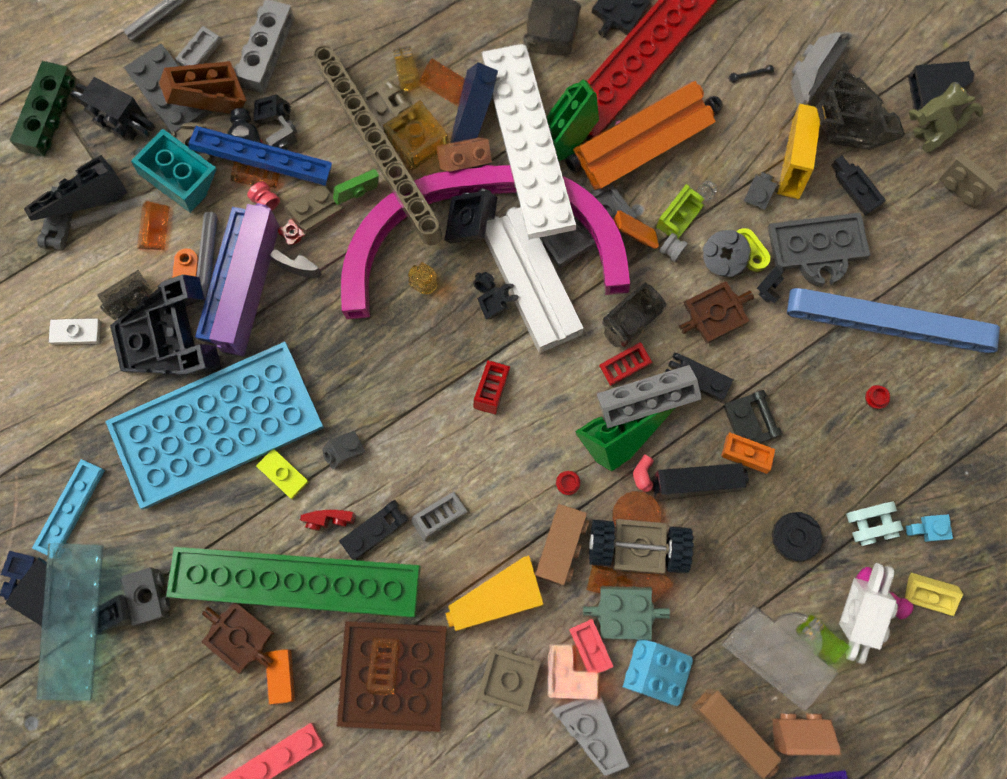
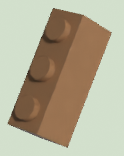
M558 504L535 574L536 578L562 587L565 581L570 583L574 568L570 567L573 557L578 558L582 544L578 543L580 534L585 535L589 520L585 519L587 513Z

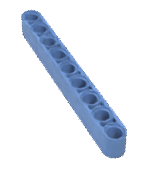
M801 288L790 290L787 315L791 317L984 353L998 351L1000 327L995 324Z

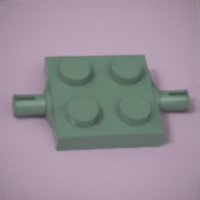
M601 586V600L598 607L583 606V617H598L601 625V638L652 640L654 618L670 619V608H654L652 587Z

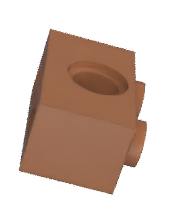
M479 137L436 146L440 169L448 172L492 163L488 139Z

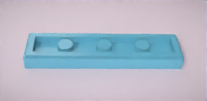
M82 459L80 460L32 549L53 559L58 558L104 474V469Z

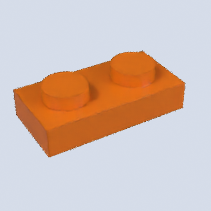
M729 432L725 439L721 457L736 463H742L744 466L768 474L771 471L775 449Z

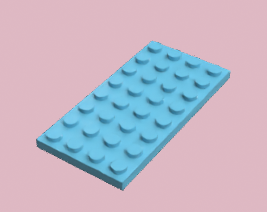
M282 342L105 421L138 505L142 510L324 428L286 342Z

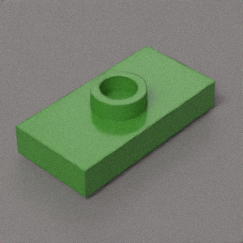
M373 169L336 185L334 188V201L339 205L354 197H362L366 192L377 188L379 174Z

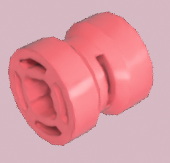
M264 181L253 185L247 193L248 198L253 203L267 205L272 211L280 203L279 197L275 193L270 192V187Z

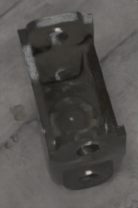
M533 0L528 14L527 34L523 38V45L527 47V51L542 55H569L573 49L579 24L581 4L575 0Z
M645 282L603 318L602 325L605 337L616 348H626L658 320L667 306L665 300L650 284Z

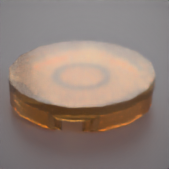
M633 491L625 493L617 500L612 512V521H614L615 528L617 519L661 523L662 513L659 504L652 496L645 492Z

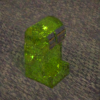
M811 614L796 629L806 643L827 664H835L850 648L843 640L836 637L818 618Z

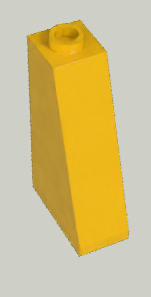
M799 104L791 125L777 190L778 195L800 199L814 170L822 108Z
M529 555L521 558L449 605L450 612H446L449 628L454 626L455 631H460L543 606Z

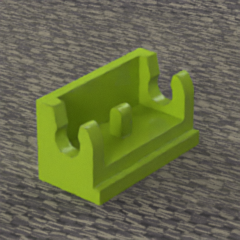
M686 184L661 215L656 228L668 236L674 233L677 235V239H679L703 208L704 204H702L704 198Z

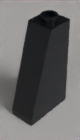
M742 463L658 470L651 478L655 502L738 492L747 488L746 484L749 483L748 472L746 469L743 470Z

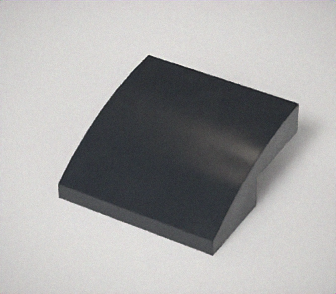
M39 557L19 582L5 604L49 631L72 601L82 584Z

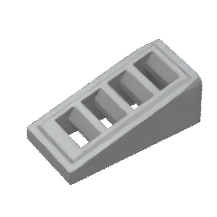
M452 492L415 514L411 522L425 541L466 514L467 510L455 492ZM449 501L456 510L454 514L446 504ZM439 508L443 509L448 518L445 519ZM430 514H434L439 522L438 524L434 522ZM423 519L426 520V522H427V524L429 525L430 529H427V527L425 526V524H424L423 521H422Z

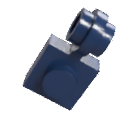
M9 551L1 572L2 576L11 578L10 582H4L0 591V596L4 597V600H7L18 585L17 580H22L34 564L36 557Z

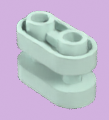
M888 502L846 513L848 522H857L859 531L852 533L854 541H860L861 546L876 543L875 537L884 536L885 540L899 537V531L903 530L901 521L893 522L890 513L897 511L895 502ZM880 516L883 525L869 528L867 519Z

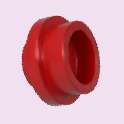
M874 385L866 391L865 400L870 407L882 409L889 404L890 393L885 387Z
M564 471L558 475L556 487L564 495H573L580 488V478L573 471Z

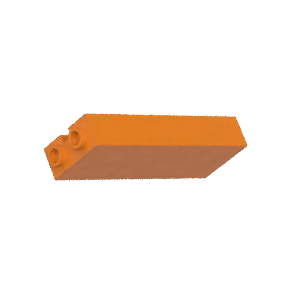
M696 80L682 86L573 149L594 190L605 187L716 122L712 108L709 105L705 106L702 100L704 91L697 84Z

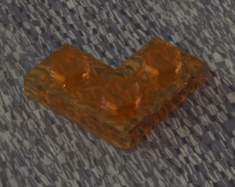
M549 645L548 698L600 699V673L576 672V646Z

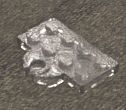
M753 605L722 642V646L802 710L806 711L838 674L834 667L818 656L822 649V635L819 626L814 622L811 624V631L803 635L796 631V627L800 623L806 622L808 618L806 614L790 612L781 615L774 621Z

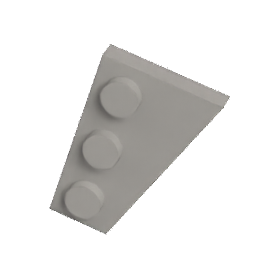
M599 690L551 710L564 724L568 732L578 741L604 776L629 767V762Z

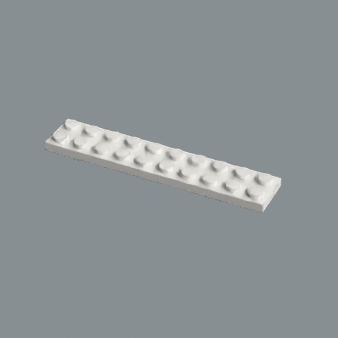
M526 44L482 52L484 65L498 70L492 97L529 240L576 230L575 219Z

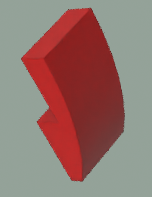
M318 510L301 515L300 521L306 523L305 528L320 531L321 527L328 528L330 519H332V524L342 527H346L347 523L354 525L356 514L345 510Z

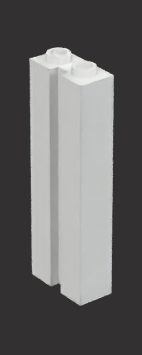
M521 207L510 208L505 212L506 216L501 218L495 216L494 220H488L485 241L505 283L514 285L509 291L511 295L519 296L514 302L538 352L542 353L581 336L584 328L540 238L530 240L528 238Z

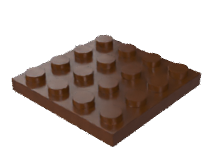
M345 621L337 727L441 732L447 626Z

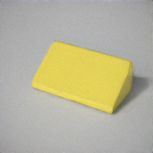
M910 573L905 598L912 604L951 616L955 615L963 596L958 586Z

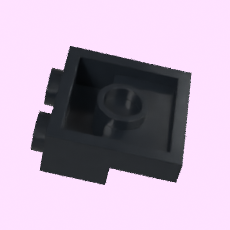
M480 189L474 193H462V195L452 197L444 241L452 244L484 239L487 221L495 219L498 197L486 189Z

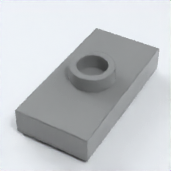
M202 26L175 59L182 66L204 64L221 44L222 39Z

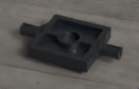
M598 0L591 13L604 22V25L598 32L599 35L603 34L602 37L606 38L612 28L628 35L651 0Z

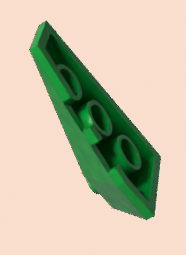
M675 408L607 428L606 422L601 416L590 421L575 432L594 460L612 472L634 456Z

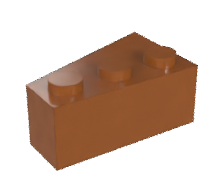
M231 61L166 67L159 81L162 93L168 104L231 114L232 110L243 108L246 102Z

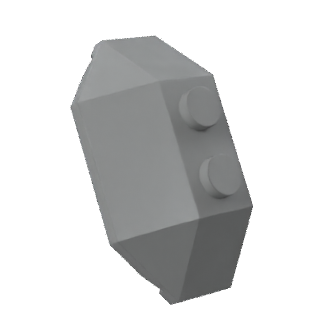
M832 33L819 37L814 46L809 44L803 54L805 57L804 61H798L791 72L795 74L791 81V86L797 107L799 104H809L853 36L852 33Z

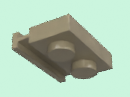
M324 185L314 188L285 205V212L303 230L305 235L343 211V207L336 204L333 195Z

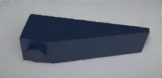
M479 62L467 70L450 143L478 138L494 91L498 70Z

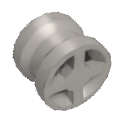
M672 233L659 252L669 255L675 263L686 249L688 243L677 239V235Z

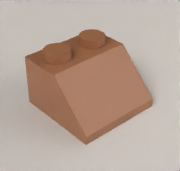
M780 713V718H773L775 751L786 755H841L832 722L828 719H822V714L807 713L806 718H796V714Z

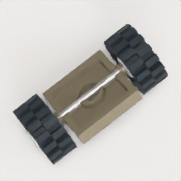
M593 519L589 543L590 565L610 567L614 549L613 570L664 575L665 561L668 572L688 574L689 570H691L694 537L691 528L670 526L669 533L667 534V523L617 519L616 528H614V521Z

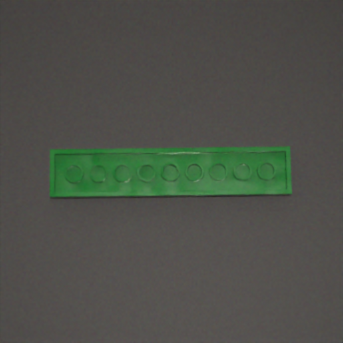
M174 547L166 597L416 618L421 566Z

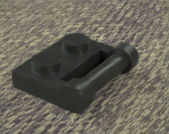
M765 390L723 405L734 434L757 443H763L783 435L781 428L777 427L767 404ZM751 403H757L769 432L762 433Z

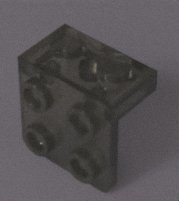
M136 270L97 296L103 303L100 305L101 310L116 320L130 308H135L142 302L141 299L146 295H151L153 290L142 273Z

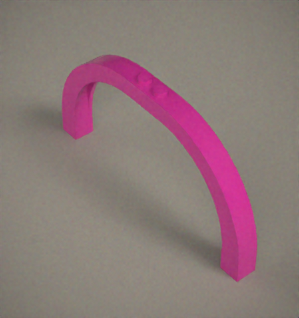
M485 165L481 168H464L450 172H439L414 180L428 205L441 200L451 199L454 196L462 195V193L478 192L480 189L489 190L492 194L517 193L510 165ZM563 176L573 215L586 227L597 246L603 269L605 295L629 293L630 279L625 246L614 220L592 194L574 181ZM393 192L378 203L364 218L348 246L341 275V307L346 319L370 317L369 278L374 258L386 236L399 222L407 217Z

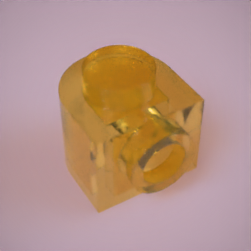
M421 262L419 266L414 265L408 273L410 287L418 292L430 294L437 288L436 272L427 264Z

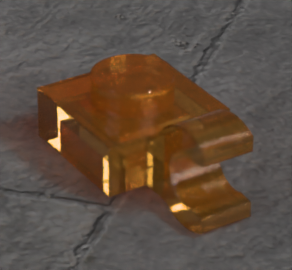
M592 565L586 590L601 594V586L632 587V578L629 576H616L617 571L613 570V568Z

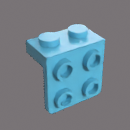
M637 639L623 687L678 706L681 703L693 659L689 655L661 644Z

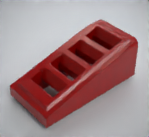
M639 342L599 366L608 383L612 386L647 368L653 362L642 343ZM637 351L639 352L642 360L644 361L640 364L634 355V353ZM627 356H630L635 367L631 368L626 360ZM620 360L623 363L625 369L627 370L624 373H622L620 367L617 364V362ZM610 365H613L618 374L615 378L608 367Z
M487 360L473 400L474 409L491 414L497 413L510 366ZM492 371L502 374V377L489 374V372ZM487 380L499 383V385L488 383ZM484 389L496 392V395L484 392Z

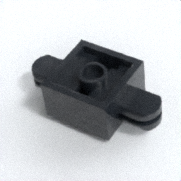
M96 77L92 79L87 87L78 83L75 86L77 91L73 90L70 93V96L76 102L85 107L84 111L93 117L92 121L97 126L110 128L112 133L122 139L125 136L133 141L137 134L148 139L150 136L148 131L152 132L155 129L154 124L147 119L132 96Z

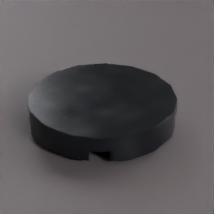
M802 512L789 513L780 517L772 530V543L776 551L785 559L793 562L805 561L814 557L820 550L823 542L818 522L810 515Z

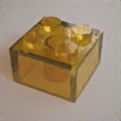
M421 100L383 124L386 137L411 171L438 154L436 146L448 144L446 131Z

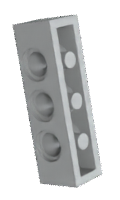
M265 0L263 6L259 7L257 21L250 29L248 43L243 46L240 63L236 64L234 68L242 88L265 94L295 19L290 5L273 0Z
M690 365L597 393L607 428L702 399L698 380Z

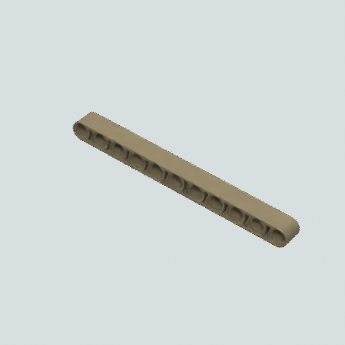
M328 45L318 46L314 50L313 55L320 73L413 227L425 244H438L442 239V232L435 214L333 49ZM417 211H423L420 214H415ZM428 229H434L432 232H426Z

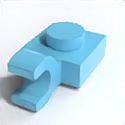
M949 514L921 517L922 523L905 526L907 536L924 535L925 542L953 539Z

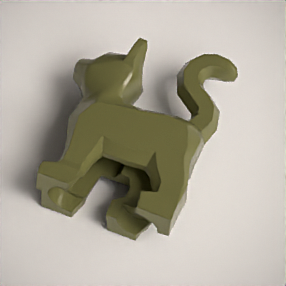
M958 82L951 83L943 95L932 99L922 109L908 111L910 120H918L921 126L929 123L923 128L916 127L913 129L915 138L926 140L922 149L927 153L933 151L947 138L954 135L958 129L965 126L973 112L976 113L977 117L983 115L982 105L980 103H972L966 106L960 118L956 121L953 108L976 100L975 97L968 96L966 89L960 86Z

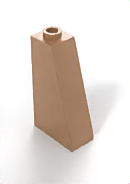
M707 689L691 706V709L758 777L764 779L766 776L768 778L773 776L779 769L777 765L781 761L779 756L718 690Z

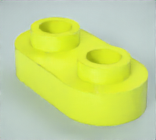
M746 228L737 230L736 232L742 234L751 246L752 251L747 267L755 272L763 271L770 262L769 252L751 230ZM753 258L759 259L760 263H755Z

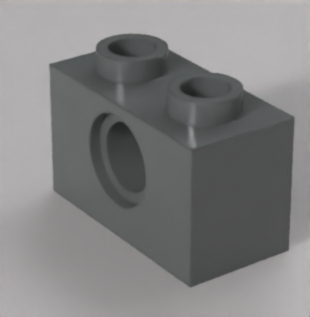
M149 567L121 576L132 626H143L169 618L168 611L171 610V605L168 597L164 596L163 586H165V580L162 572H159L156 568ZM150 589L152 599L146 603L143 596Z

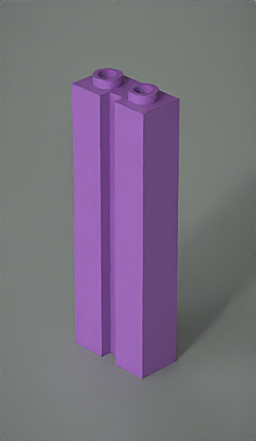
M247 204L209 338L217 345L221 352L243 357L271 261L269 255L274 250L280 227L271 208L264 204Z

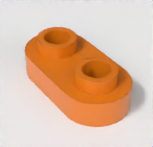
M185 248L176 253L172 278L182 274L197 276L199 257L193 250ZM189 257L187 262H182L183 258Z

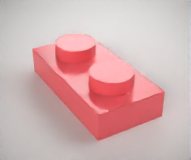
M593 619L569 629L589 677L614 667Z

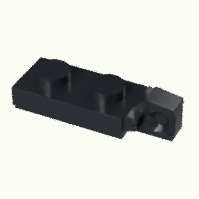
M843 155L835 159L831 164L836 172L835 177L838 179L837 181L865 216L886 202L885 198L859 165L849 164Z

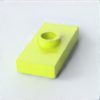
M275 449L270 451L256 465L290 499H293L309 483Z

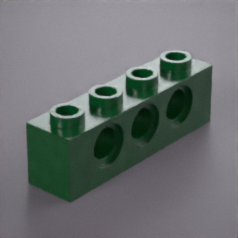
M41 61L10 138V142L19 151L45 157L47 151L51 148L55 130L59 128L60 117L63 110L67 107L69 94L74 89L76 83L75 76L67 66Z

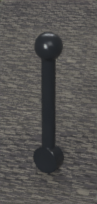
M768 65L766 68L738 75L731 73L729 81L735 83L741 78L766 72L771 74L774 72V66Z

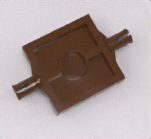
M727 281L684 302L691 320L679 325V328L683 334L696 328L706 344L749 323V319L743 309V304L753 300L754 295H751L752 292L749 290L737 296L731 290Z
M232 603L227 611L220 615L210 606L205 609L206 611H203L202 615L213 624L209 633L201 642L238 674H242L249 664L255 660L266 669L271 666L270 664L274 660L266 655L263 650L274 632L241 604Z

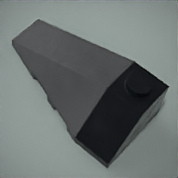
M100 155L76 169L77 175L72 179L67 180L64 178L61 180L56 191L45 192L26 206L24 210L29 219L34 221L117 202L128 192L110 164Z

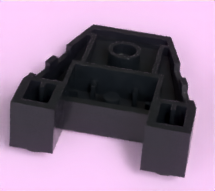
M182 274L161 282L157 286V290L151 295H146L141 299L142 302L135 308H130L110 325L120 371L203 375L221 369L216 345H194L186 306L205 300L200 277Z

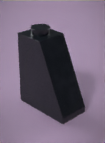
M970 62L916 65L908 76L914 109L918 111L932 99L943 95L953 82H958L960 86L967 90L974 81V72L971 70Z

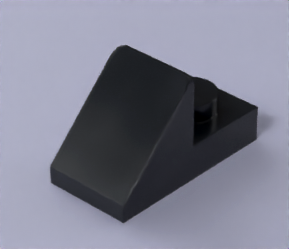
M117 595L91 611L96 635L106 634L118 626L132 625L124 595Z

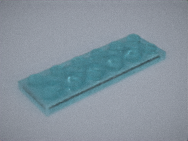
M48 543L36 700L90 701L93 698L104 547L102 544Z

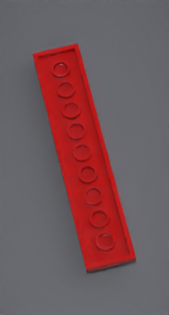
M658 0L587 80L597 94L599 121L587 135L589 139L607 129L718 0Z

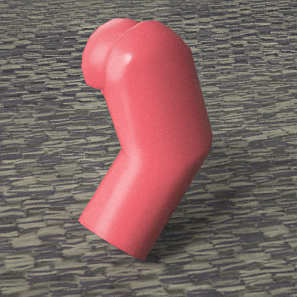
M643 455L633 471L635 484L643 492H649L653 488V482L650 481L647 471L654 460L647 455Z

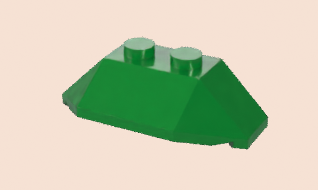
M583 79L579 83L567 87L546 117L558 161L564 160L569 155L575 153L573 149L582 144L599 121L597 94L587 80Z

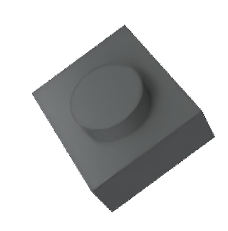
M281 115L278 117L282 129L265 140L269 146L288 150L290 146L297 142L294 134L297 130L290 120L286 121Z
M762 172L761 175L755 174L744 201L765 210L777 186V182L773 181L775 177L765 172Z
M355 431L330 439L322 449L324 459L330 464L332 469L338 468L341 463L361 456L365 452Z

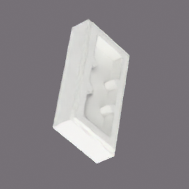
M99 319L50 320L49 343L52 345L99 344L101 321Z

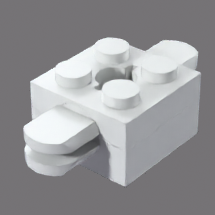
M876 563L873 566L869 582L857 578L853 579L839 623L849 639L846 649L847 660L854 661L856 659L857 663L864 664L870 647L881 650L883 642L885 643L888 640L890 619L894 618L897 613L896 600L889 593L894 576V569L892 567H883V565Z

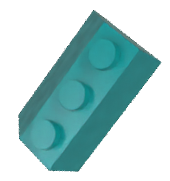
M164 129L131 160L138 175L190 213L206 197L217 170L215 166L189 149V147Z

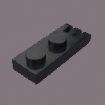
M679 353L673 354L672 358L680 363L670 361L668 364L670 368L678 369L690 365L698 380L700 392L720 402L724 401L733 382L732 378Z

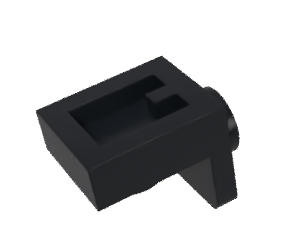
M277 94L254 100V122L259 125L278 120V117L281 115L286 121L290 120V104Z
M779 264L774 267L756 288L760 291L759 296L768 303L770 301L776 303L781 298L771 289V286L776 289L784 280L782 274L785 272V269Z

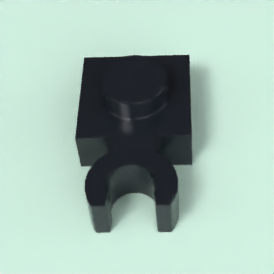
M504 284L501 288H492L477 298L485 319H492L508 309L506 302H514L519 298L518 295L509 296V290L514 287L513 284Z

